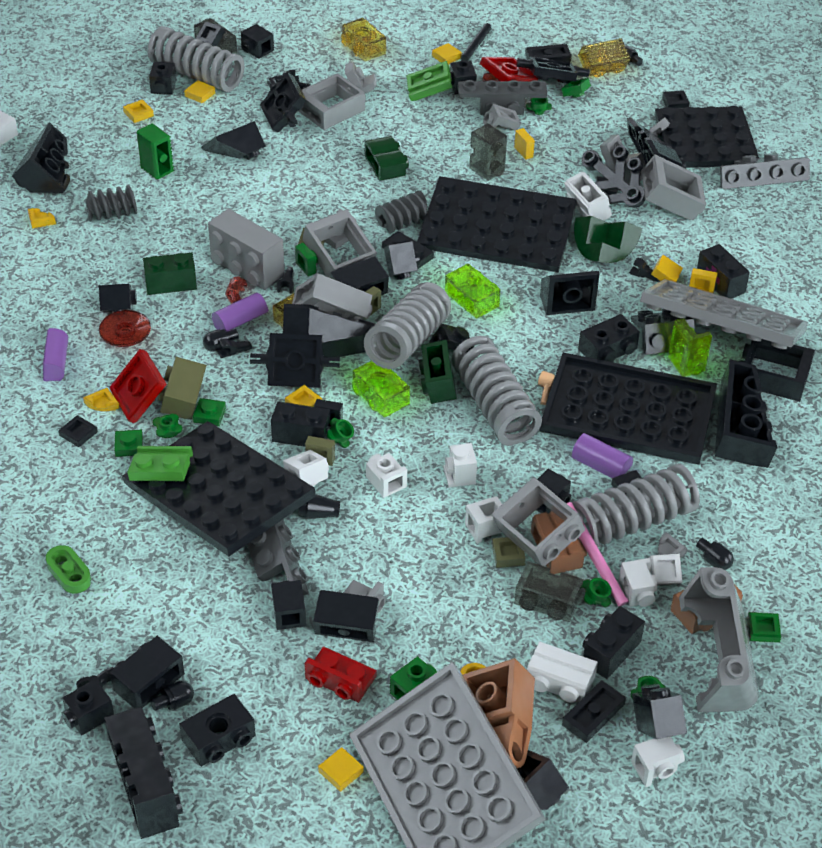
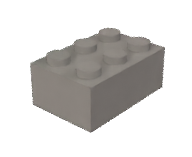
M229 208L208 222L210 256L215 264L224 266L232 274L241 276L248 280L251 285L258 286L263 290L269 288L285 275L282 238Z

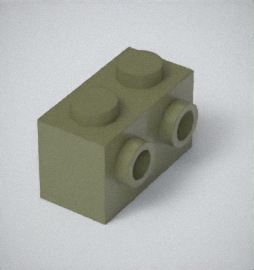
M176 356L173 367L168 365L164 380L168 384L158 396V401H162L161 413L168 415L177 414L179 418L192 420L207 365Z

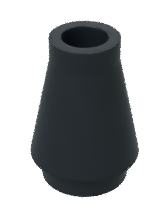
M316 494V497L299 508L298 516H304L305 520L339 517L340 501Z

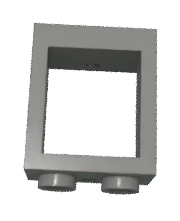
M338 73L301 90L307 101L298 112L323 130L365 111V92ZM336 95L344 100L329 108L321 103Z
M654 154L641 171L645 200L688 220H694L706 207L701 176Z
M348 209L305 225L302 240L310 250L316 253L319 266L329 278L330 272L338 268H343L374 256L376 257V250ZM344 233L359 256L335 265L321 244V241Z
M317 273L296 287L292 304L319 307L318 311L333 314V312L341 313L342 318L352 321L357 319L366 320L372 312V295Z
M535 477L491 514L498 529L542 568L550 561L556 559L563 549L571 542L576 541L581 533L586 530L579 514ZM544 504L564 522L535 547L515 528Z

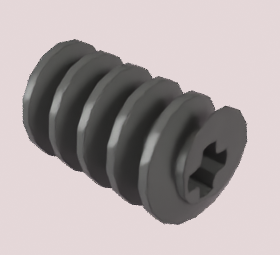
M126 185L124 193L120 186L116 187L115 194L111 188H107L106 195L103 194L101 189H98L96 197L92 191H88L86 206L90 222L92 221L93 214L96 215L98 220H101L102 213H105L107 218L110 219L112 211L115 212L117 217H120L121 210H124L126 215L129 216L131 208L137 214L136 200L130 185Z
M418 190L415 193H410L407 196L384 203L382 206H377L375 208V217L381 227L393 233L395 227L400 230L403 228V224L408 227L411 225V221L415 224L419 222V218L424 220L427 214V200L422 191Z

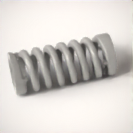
M166 26L155 30L149 40L148 58L152 63H175L176 72L214 86L224 92H231L242 80L245 65L243 57L239 54H231L228 50H222L220 47L212 46L210 43H203L200 39H194L189 35L185 36L182 32H176ZM168 38L167 44L165 46V51L163 54V45L165 40ZM231 68H234L230 78L227 81H225L228 74L230 73Z
M424 282L416 285L366 333L364 348L370 360L386 369H395L401 366L435 332L441 323L449 317L451 301L446 291L434 283Z
M475 336L462 342L454 350L451 359L452 366L459 374L460 379L465 383V387L476 401L483 416L488 420L496 437L506 446L528 441L541 427L542 417L536 410L535 405L529 400V396L523 391L522 385L517 382L516 376L511 373V369L505 363V359L499 354V350L495 347L493 341L486 336ZM474 345H478V346L472 348V349H471L470 351H468L467 353H465L470 347H472V346H474ZM480 354H484V355L478 357L477 359H475V360L471 363V361H472L474 358H476V357L479 356ZM520 416H523V417H522L521 419H519L518 421L513 422V423H510L511 421H514L515 419L519 418ZM527 427V429H525V430L522 431V432H519V433H516V434H507V433H512V432L519 431V430H521L522 428Z
M676 464L667 467V469L659 470L656 474L645 475L643 479H634L630 484L623 483L617 488L605 490L604 493L598 492L590 498L584 497L573 501L572 504L585 526L589 525L591 537L597 547H600V543L604 545L610 543L612 537L617 540L623 538L625 532L630 535L635 534L638 527L645 530L650 528L652 523L659 525L663 523L664 519H675L677 514L686 515L694 512L699 507L700 497L697 484L691 472L684 465ZM677 473L683 476L688 486L684 485ZM688 488L690 489L691 500L687 491Z

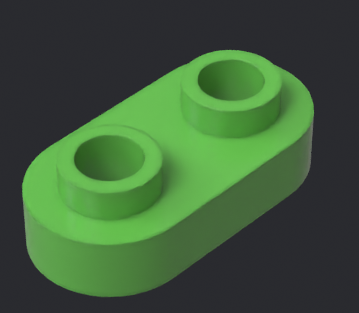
M59 545L47 552V568L66 592L77 594L89 588L91 585L90 570L71 547Z

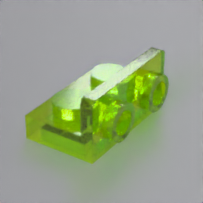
M684 318L674 321L668 358L681 376H695L706 371L712 341L711 333L705 332L696 335L695 330L688 325Z

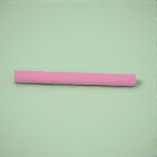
M572 502L567 503V505H569L572 509H574L577 512ZM583 523L586 530L581 533L580 541L602 579L610 584L611 595L618 607L629 602Z

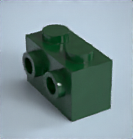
M193 252L143 258L147 295L197 290Z
M447 340L422 344V359L419 360L421 375L425 376V378L421 379L423 394H429L431 404L457 399L453 366Z

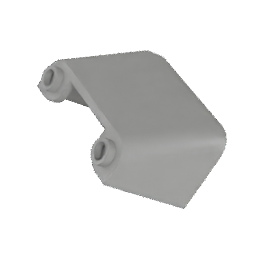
M701 567L679 596L681 611L690 610L698 617V625L713 626L719 660L717 666L718 678H711L708 682V690L696 696L698 712L748 710L757 702L759 692L743 606L732 577L727 571L717 567Z

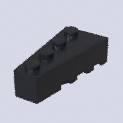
M729 360L721 380L715 457L768 468L778 447L776 440H773L771 435L773 428L766 416L767 406L761 397L762 387L756 365Z
M142 706L105 717L107 734L141 839L180 827L178 815L183 813L182 805L178 794H174L172 788L174 783L170 769L164 767L163 761H165L161 743H155L153 738L156 735V730L152 717L146 718Z

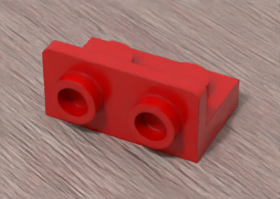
M324 646L314 660L308 658L304 663L305 678L313 686L318 688L325 687L334 691L341 699H351L358 703L377 676V670Z

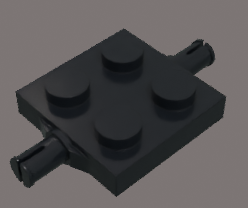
M530 56L529 60L517 58L516 67L528 68L540 80L555 78L558 82L570 83V81L576 82L577 76L588 78L590 74L589 68H580L574 66L571 62Z
M287 72L279 82H276V79L273 77L269 78L267 84L270 87V91L260 106L272 130L280 132L287 125L296 127L298 121L295 118V114L303 107L307 100L295 77Z
M270 333L269 347L266 354L251 353L250 358H260V360L250 359V364H266L268 371L267 386L302 387L305 385L312 388H321V374L324 367L340 368V363H330V361L340 362V357H326L322 349L323 335Z

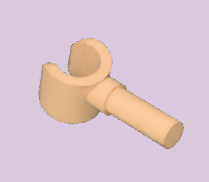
M542 371L538 379V385L544 387L540 403L542 405L547 403L555 378L554 374Z

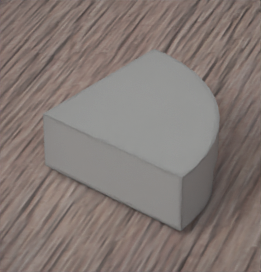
M663 118L649 131L658 136L670 123L666 118Z
M667 532L660 538L658 555L680 554L681 558L686 554L687 548Z

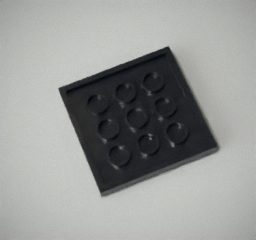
M742 107L655 108L656 122L658 123L663 118H666L670 123L660 133L661 140L674 149L679 158L684 159L686 168L733 165L734 161L742 160V156L755 155L756 159L759 158Z

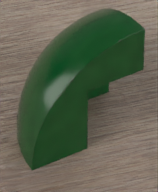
M593 216L575 217L574 236L578 250L586 259L598 263H615L626 258L634 250L643 228L626 221L608 223Z

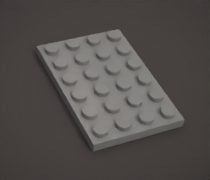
M663 279L643 291L640 302L646 303V307L649 309L661 311L663 308L671 311V315L678 318H686V316L696 318L695 322L701 325L711 326V323L719 325L721 330L727 333L736 334V331L742 332L750 340L761 341L765 339L771 341L772 346L780 349H787V346L792 347L806 332L808 326L807 321L667 279Z
M453 662L349 734L407 848H506L546 820L460 670Z

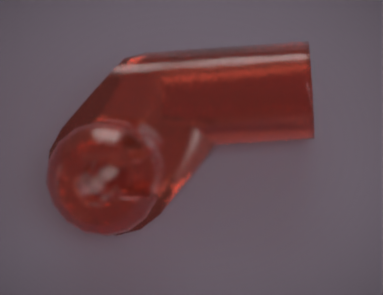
M240 276L232 278L225 291V296L230 304L241 300L239 292L245 291L243 286L247 287V281Z

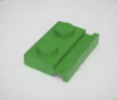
M447 61L406 75L408 95L411 101H417L452 88L450 67Z
M138 446L137 454H134L127 472L129 480L184 481L190 465V457H193L192 447Z

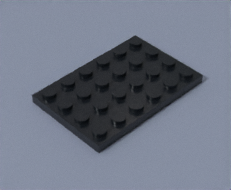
M439 176L417 243L432 251L559 273L577 201L574 198Z
M563 352L545 406L539 431L578 439L583 433H586L612 447L700 465L717 383Z
M209 421L169 445L192 447L193 457H190V465L184 481H130L128 473L122 475L124 483L129 488L228 557L316 497L315 487Z

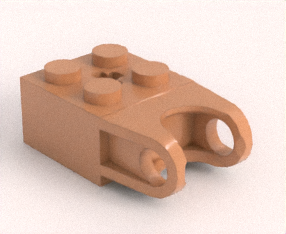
M516 658L463 674L462 676L515 767H522L526 761L532 731L535 678Z

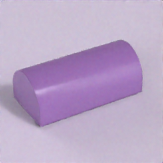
M256 292L213 312L212 321L216 329H224L228 332L267 313L269 309L262 295Z
M49 328L47 330L43 359L44 381H61L64 378L68 335L61 329Z
M583 433L576 441L571 457L610 478L625 474L633 464V457L586 433Z

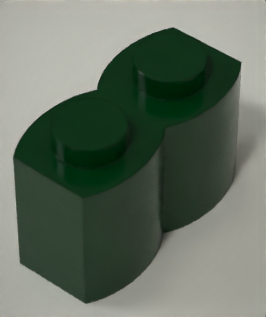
M392 136L365 141L364 154L366 160L379 181L406 176L409 161L407 156L401 152L398 141L395 142Z

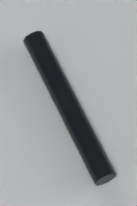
M489 23L483 25L461 55V60L468 61L491 30L492 27Z

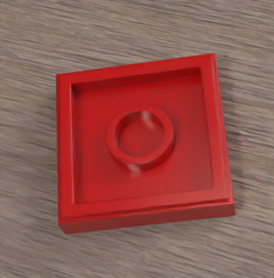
M514 57L481 58L480 65L500 81L538 80L528 68L516 67L517 59Z
M139 349L109 388L127 420L135 423L167 384L147 351Z

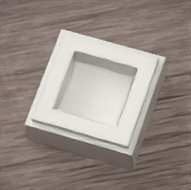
M680 554L651 555L649 557L651 560L650 573L655 575L657 585L683 583Z

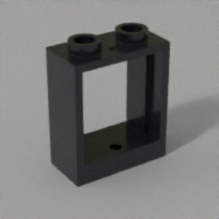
M765 339L761 341L752 340L751 344L746 343L742 358L745 361L740 360V362L753 365L756 358L798 369L795 378L757 369L762 392L800 402L815 350L798 345L787 346V349H780L772 346V342Z

